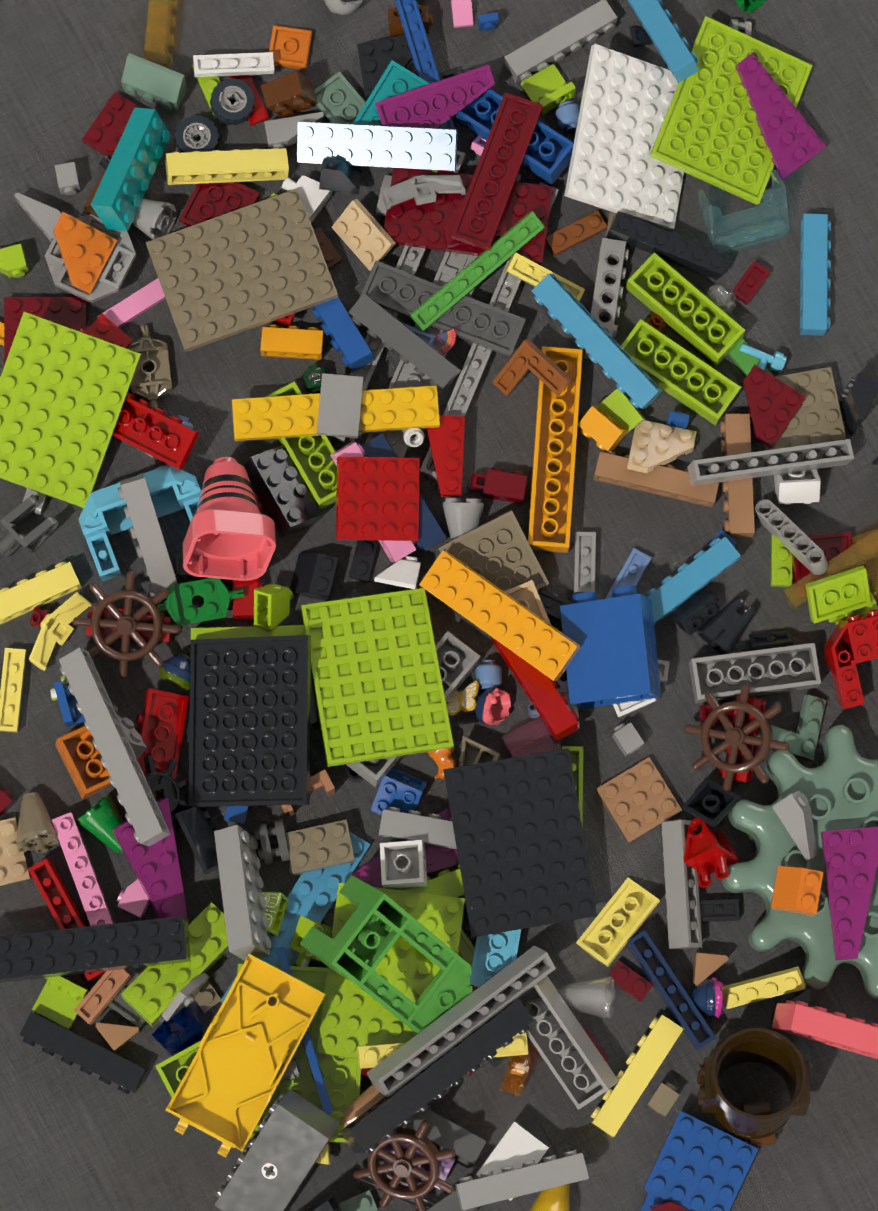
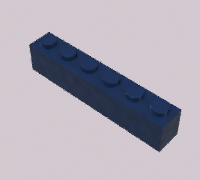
M383 433L362 445L365 451L364 457L399 458ZM419 491L418 541L416 543L421 550L424 548L426 551H429L448 539Z
M644 930L627 941V947L679 1026L683 1028V1032L695 1050H699L714 1040L716 1036L647 932Z

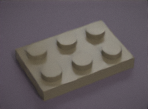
M347 819L285 833L294 875L356 862Z

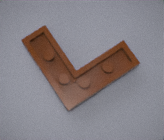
M527 338L492 383L508 396L528 370H530L558 396L572 379Z

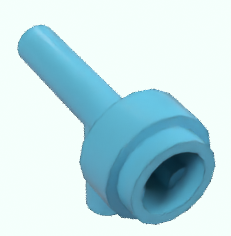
M743 343L739 349L743 353L760 359L758 367L764 371L768 362L770 363L769 370L781 372L787 359L779 351H775L772 356Z

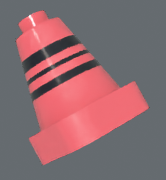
M221 457L216 459L213 465L206 470L196 515L191 520L183 542V567L187 573L197 577L240 581L254 580L266 572L275 551V523L270 517L260 514L245 467L234 458Z

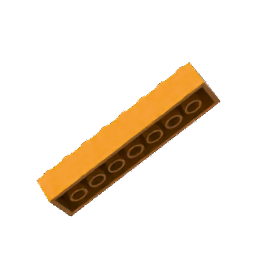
M442 550L419 584L553 681L560 679L582 647L448 551Z

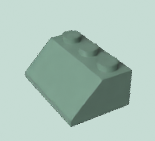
M128 54L121 80L124 91L133 96L135 94L139 95L147 102H157L167 110L174 109L178 111L187 92L184 75L133 54Z

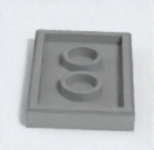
M322 373L317 435L358 438L363 377Z

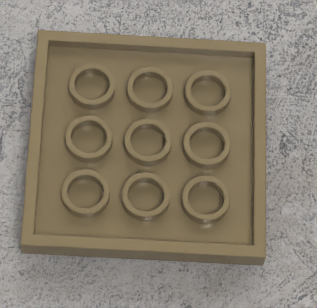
M831 367L775 377L806 396V399L775 446L771 448L763 443L765 451L846 440Z
M512 510L438 547L440 553L442 550L448 551L503 591L531 580L534 581L537 590L549 584Z

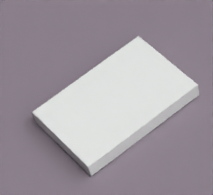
M513 1122L476 1175L481 1178L480 1173L493 1171V1174L502 1173L501 1168L514 1165V1169L522 1168V1163L535 1160V1164H538L549 1147L516 1122Z

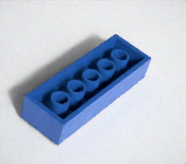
M489 88L455 114L457 122L487 141L503 97ZM538 120L522 165L553 184L570 163L574 143Z

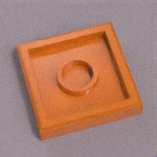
M273 25L269 52H273L274 66L306 70L312 31Z

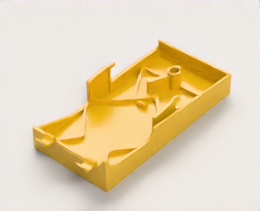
M248 954L217 1015L214 1016L198 1046L200 1048L166 1108V1111L180 1118L174 1130L183 1135L190 1124L220 1140L223 1143L217 1153L225 1158L231 1147L243 1152L326 994Z

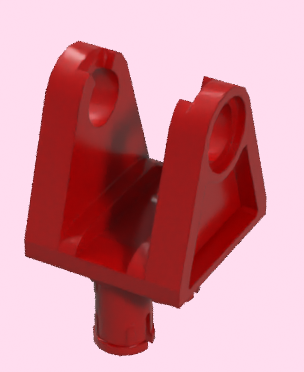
M698 818L689 824L683 860L684 863L697 871L699 886H711L710 874L714 872L717 879H726L725 876L728 878L727 866L739 860L726 834L718 829L713 832L709 824ZM702 824V831L696 834L697 826Z

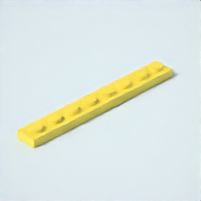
M527 1033L513 1036L514 1041L505 1048L502 1046L497 1049V1054L494 1057L528 1055ZM405 1043L357 1047L359 1069L374 1068Z

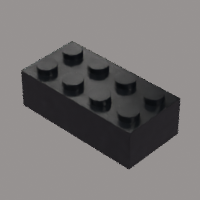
M284 445L254 455L244 464L253 489L269 517L274 521L281 537L314 525L323 515Z

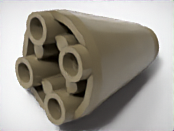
M35 792L23 795V800L21 801L16 838L19 852L36 850V853H45L48 851V847L59 843L45 804L39 794Z

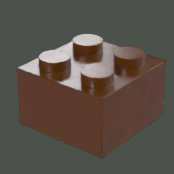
M298 71L261 85L267 108L282 118L291 117L295 112L309 110L313 105L318 104L312 81Z

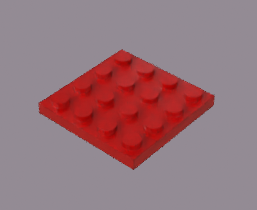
M338 456L336 540L418 541L420 458Z

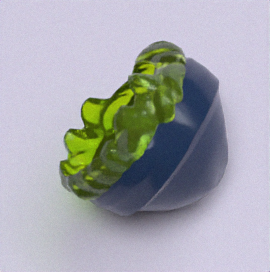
M178 654L164 660V665L159 668V677L161 679L168 678V680H172L180 685L181 688H186L185 690L190 689V657L186 654Z

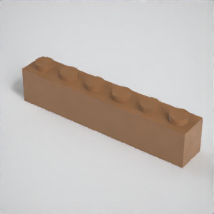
M725 414L723 420H720V433H723L724 440H721L720 443L721 452H724V456L751 453L750 414ZM752 478L722 482V491L726 492V500H723V512H727V519L724 520V532H727L732 538L753 537L755 528Z
M612 451L599 453L593 480L707 507H713L719 483L691 486L688 469L681 471L676 470V467L672 465H658L654 467L653 471L643 473L627 469L629 455L621 457Z

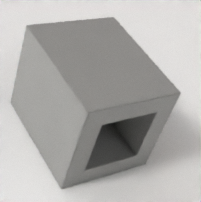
M75 162L55 165L61 195L69 196L81 191Z
M622 723L614 729L615 733H613L612 737L625 757L645 744L632 723L627 725Z

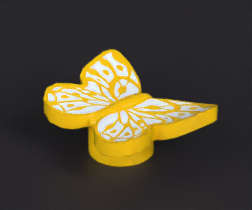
M474 681L463 691H455L446 702L448 703L446 706L449 715H455L460 710L467 712L475 709L477 702L474 698L478 694V681Z

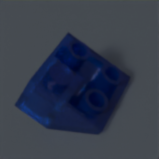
M184 1007L170 1020H165L152 1036L174 1056L201 1041L203 1025Z

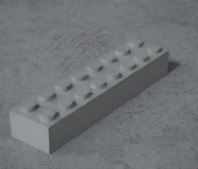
M448 631L435 646L446 702L474 670L480 660V655ZM401 756L346 765L376 788Z

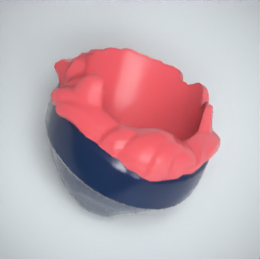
M490 688L481 693L476 699L475 711L479 722L486 725H498L501 721L505 720V717L509 716L511 701L508 692L499 688Z

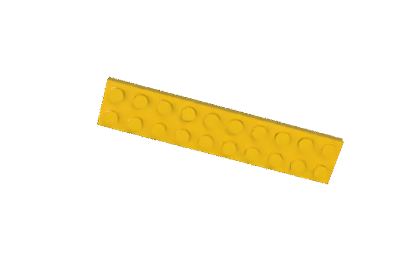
M437 386L362 391L358 433L440 427ZM320 394L232 399L235 441L319 436L317 435Z

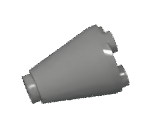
M445 498L443 509L451 540L478 527L484 503H481V499L469 498L466 499V502H461V498Z

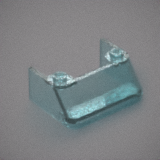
M775 170L771 171L773 188L764 191L759 206L722 216L720 208L716 205H711L703 190L698 191L702 220L713 250L722 254H728L787 236L790 227L786 187Z

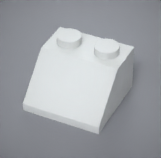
M817 469L774 475L778 504L790 505L792 503L810 504L812 502H819L821 481Z

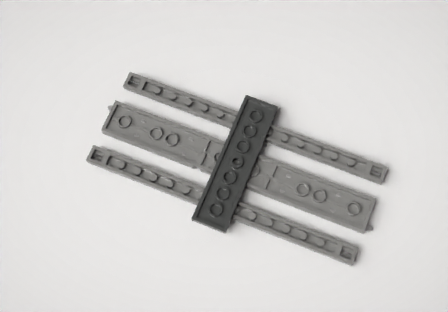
M457 150L455 171H440L459 173L466 153ZM520 174L517 175L516 182H520ZM553 188L550 211L558 194V189ZM405 246L396 268L375 261L362 294L368 295L395 318L399 314L411 318L409 314L478 256L446 252L432 283L415 276L426 249ZM508 260L490 304H485L471 298L476 288L475 286L424 330V332L436 336L432 347L444 357H446L448 352L444 353L437 337L454 329L457 337L473 343L443 415L465 416L492 350L511 358L526 319L509 313L522 280L505 271L509 263ZM415 324L414 328L421 330V329L417 326V324ZM369 333L365 338V342L372 352L374 361L353 373L351 371L350 376L363 377L362 391L367 390L385 348L382 345L384 341L379 336L375 339ZM400 359L388 389L433 385L430 383V377L426 374L422 377L414 370L415 365L411 362L406 364ZM406 430L370 432L365 442L367 443L383 433L399 458H404L409 448L403 438ZM329 436L335 441L345 442L346 437ZM429 447L420 473L427 475L428 478L437 479L436 472H434V461L430 468L433 458L431 447Z

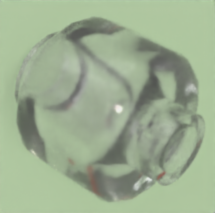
M715 284L706 293V297L724 312L729 313L736 306V295L725 284Z

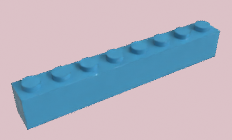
M547 274L532 290L535 294L534 299L541 306L544 304L549 309L547 313L554 320L558 319L563 324L561 328L568 335L572 334L576 338L575 343L581 349L585 348L590 353L588 357L595 364L599 363L604 368L602 372L609 379L613 378L617 382L616 387L622 393L626 392L631 397L630 402L636 408H647L663 392L554 274Z

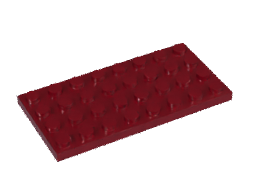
M393 168L391 186L418 175H460L466 189V195L474 175L440 170L436 173L430 169ZM515 181L503 213L506 232L530 211H533L545 228L515 253L538 265H542L553 187ZM435 193L436 202L416 205L414 198L391 206L386 212L384 230L397 245L479 256L485 251L469 244L447 248L443 226L465 197L461 193Z

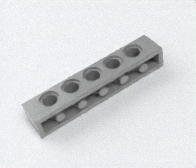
M602 238L590 314L612 337H616L618 325H614L615 317L619 318L620 306L617 305V300L622 298L623 287L620 286V280L625 278L626 268L622 266L623 260L627 261L629 249L625 248L626 241ZM614 259L618 264L610 265L608 260ZM612 278L615 283L607 284L605 279ZM609 297L612 302L604 303L602 298ZM606 316L609 321L603 323L599 320V317ZM585 349L584 358L590 359L588 357L590 353Z

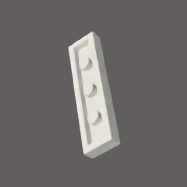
M273 52L193 55L194 77L274 74Z

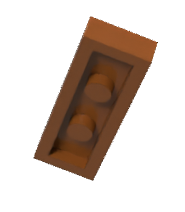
M597 210L546 237L545 241L553 255L557 256L607 230V225Z

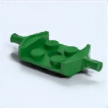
M218 578L170 585L167 601L157 606L160 612H168L179 626L225 618L229 602L232 599L244 597V594H237L242 593L243 588L234 591L227 590ZM197 595L202 596L204 599L203 606L199 608L194 607L192 604L193 597Z

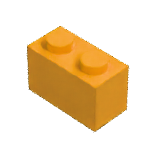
M598 405L591 406L578 423L582 434L588 438L592 437L597 441L596 445L603 451L614 450L628 432Z

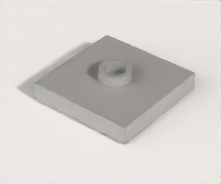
M201 973L180 990L164 1011L162 1017L168 1021L185 1006L188 1007L196 999V994L209 979V976Z

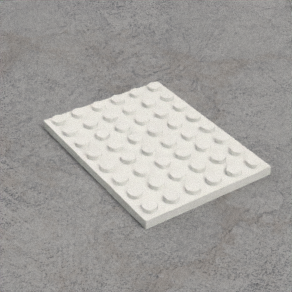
M597 44L591 46L564 196L614 213L619 211L669 231L674 229L684 172L649 156L678 84L670 70Z

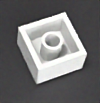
M422 840L380 843L382 886L385 889L427 886L425 844Z

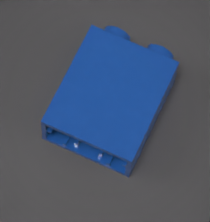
M636 586L613 588V598L598 600L597 593L595 592L574 594L572 596L573 604L560 606L563 634L582 646L566 669L571 705L580 709L662 698L651 599L640 593L638 594Z

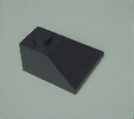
M323 158L319 189L359 194L361 169L336 158Z
M707 778L682 805V809L715 828L731 811L734 805L741 800V797L730 790L725 791L723 786Z

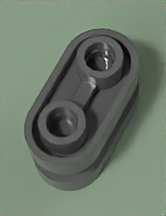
M283 819L274 820L275 827L267 828V824L264 822L259 823L258 828L254 829L256 840L261 841L262 849H258L260 861H265V865L273 864V857L281 856L282 862L290 860ZM277 835L279 847L271 849L269 836Z

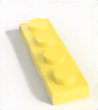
M518 253L512 255L505 270L534 287L547 274H554L578 301H580L585 291L584 288Z
M5 648L0 688V731L18 733L26 649Z
M794 967L726 985L721 991L723 992L725 1007L730 1009L803 990L806 987V983L799 967Z

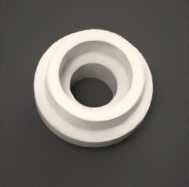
M409 428L404 433L403 438L408 446L418 447L424 440V433L420 428Z

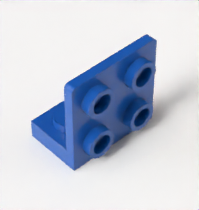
M62 681L53 683L65 725L69 727L86 721L84 715L77 709L76 703L78 702L69 691V683L63 684Z
M392 767L382 779L371 811L382 815L383 809L387 810L388 807L399 808L401 813L407 814L409 810L415 811L428 782Z

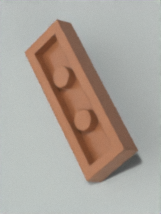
M126 969L106 971L74 1011L88 1024L92 1025L130 980L132 975Z

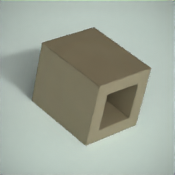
M668 1082L665 1085L659 1083L646 1105L663 1117H666L679 1097V1094L676 1093L677 1088Z

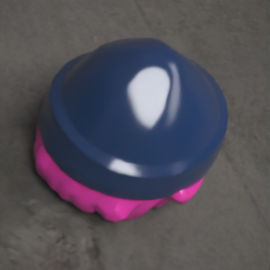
M713 977L712 979H705L693 989L690 999L699 1011L708 1016L715 1015L717 1018L720 1017V1014H723V992L721 991L724 987L723 983Z

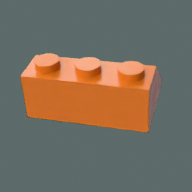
M85 726L58 738L55 743L82 800L112 785L109 780V771L101 762L102 756L100 751L93 745L92 740L94 738L92 733Z

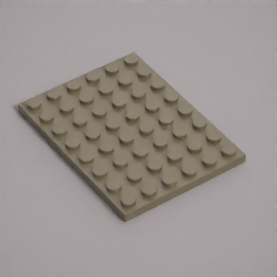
M298 188L145 242L185 352L338 298V293Z

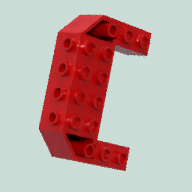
M878 609L868 611L867 614L861 616L859 614L851 615L847 619L839 621L824 646L825 662L831 669L838 704L844 709L865 704L856 664L878 658Z

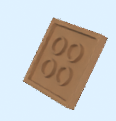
M650 757L596 789L628 843L682 811Z

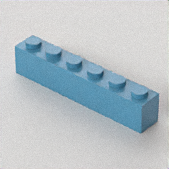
M627 0L676 81L679 83L698 72L699 69L696 63L699 60L694 52H689L690 46L685 37L680 38L681 32L676 23L672 25L670 22L672 17L668 10L662 9V6H664L662 1Z
M804 213L801 218L800 335L824 336L827 329H830V317H827V310H830V298H827V291H830L831 281L827 279V272H830L831 260L827 259V252L830 253L831 241L827 240V235L831 231V221H828V214Z
M726 537L715 539L710 544L711 548L706 552L702 550L693 557L695 560L688 565L686 562L677 569L679 573L673 578L669 575L661 582L662 586L657 590L653 588L645 594V597L651 599L654 625L740 559L741 555Z

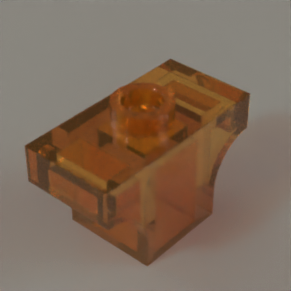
M521 1055L510 1056L500 1090L520 1097L532 1059Z

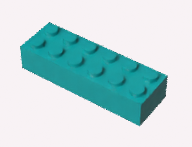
M134 108L92 200V208L108 230H129L138 207L141 205L142 198L148 189L150 180L156 171L158 162L163 155L165 146L170 139L171 134L155 109Z

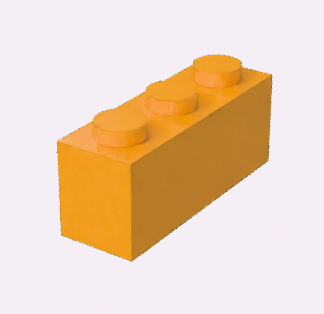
M268 325L267 327H262L261 356L322 360L323 331L314 327H310L307 330L299 329L296 326L279 328L277 325Z

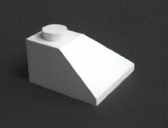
M405 556V559L398 560L377 574L374 581L415 589L418 583L421 562H417L418 558Z

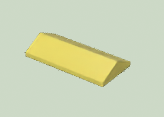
M627 878L576 944L608 967L660 900L630 878Z

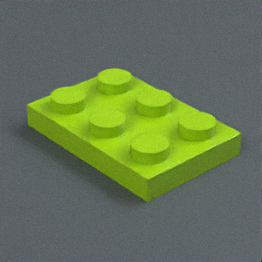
M863 565L805 584L810 617L814 624L871 605L867 572Z

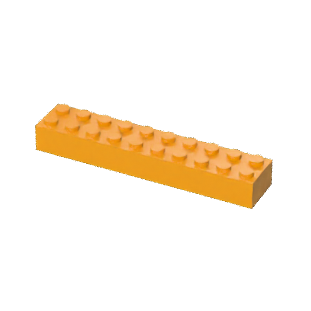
M542 346L541 351L572 380L564 391L557 396L539 379L527 540L534 551L568 553L583 350Z

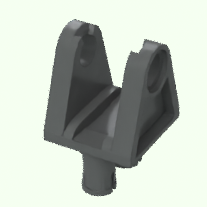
M35 496L27 498L0 520L8 530V534L0 540V552L8 558L21 545L34 553L59 524L56 518L49 517L28 535L20 534L21 529L19 527L39 505Z

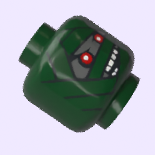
M320 364L308 366V369L302 375L305 390L311 394H320L322 373L329 374L325 367H320Z

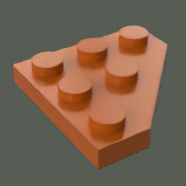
M62 212L53 230L55 239L59 245L71 285L90 295L117 240Z

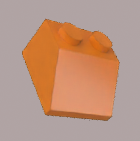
M777 866L770 908L812 917L817 914L823 872L806 868Z

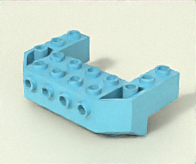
M169 464L147 473H142L147 483L157 519L185 509L191 523L193 516L196 515L201 494L196 477L183 470H178ZM120 482L91 493L78 519L102 582L122 575L108 537L126 531L133 526L132 520H127L124 512V507H127L125 499L121 500L117 488L121 487Z

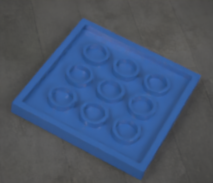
M680 1110L643 1189L667 1201L671 1200L689 1211H730L758 1148Z

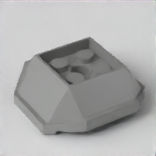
M89 214L77 217L76 219L117 240L90 295L71 285L55 236L45 254V258L56 287L93 303L119 291L136 258V253L127 231L108 230L100 218Z

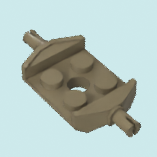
M143 325L140 327L141 340L127 347V349L141 354L131 382V392L135 397L148 400L151 404L150 408L154 410V408L158 407V399L173 391L167 343L161 340L151 339L149 325H145V328ZM152 363L155 365V368L152 372H146L143 369L144 365Z

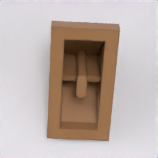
M695 953L692 985L694 987L698 986L729 958L725 955Z
M96 1023V1028L114 1051L119 1050L138 1035L141 1029L139 1027Z

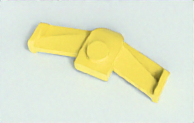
M76 592L53 613L47 614L40 624L41 630L29 661L45 671L55 643L59 645L64 644L74 630L69 623L91 606L92 603Z

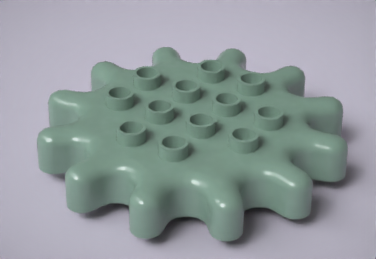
M836 725L824 734L822 741L824 761L819 767H804L787 750H776L768 757L765 763V770L777 786V798L773 804L767 806L759 805L749 800H741L729 812L730 824L734 828L749 834L755 840L756 853L752 860L736 863L728 867L729 877L725 876L726 879H722V883L732 893L755 892L763 898L766 904L765 917L749 931L748 942L754 950L766 952L783 940L795 941L803 948L805 961L801 974L806 983V989L816 991L825 988L831 981L836 967L841 963H849L860 970L865 992L870 997L878 999V865L858 958L835 961L821 832L878 827V759L870 760L861 757L855 748L851 730L844 725ZM796 791H800L807 797L812 813L818 855L806 861L772 806ZM777 866L806 868L823 872L817 914L812 917L770 908Z

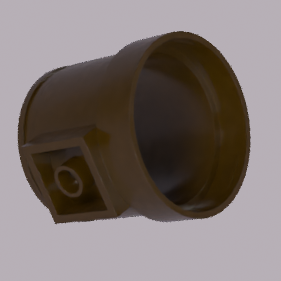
M749 1028L736 1032L720 1045L714 1057H704L703 1064H699L697 1082L701 1085L698 1092V1105H702V1112L714 1113L718 1122L727 1131L736 1136L746 1139L765 1138L778 1132L786 1124L790 1115L805 1116L810 1104L809 1061L803 1060L796 1046L778 1032L765 1028ZM742 1062L762 1063L774 1069L783 1078L789 1090L790 1102L782 1110L771 1115L748 1114L735 1108L724 1098L719 1087L718 1078L725 1070L735 1064Z

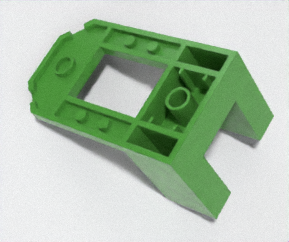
M352 875L339 893L355 905L357 909L336 937L332 939L312 927L300 942L301 946L327 967L360 987L416 1034L420 1033L473 993L472 986L470 985V975H472L470 964L385 893ZM399 936L440 968L439 972L415 1003L374 971Z

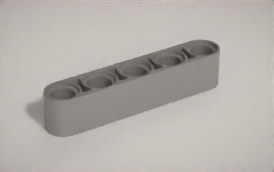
M766 499L756 504L755 510L761 524L804 566L816 575L827 571L828 563L824 552L777 506Z

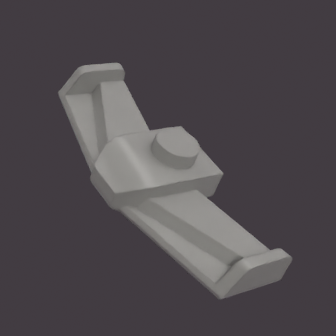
M418 175L383 189L382 194L383 201L388 210L391 206L414 198L416 205L436 202L435 193H461V195H465L466 189L460 175Z

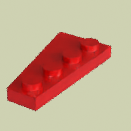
M439 415L440 427L427 428V434L440 496L461 498L465 416Z

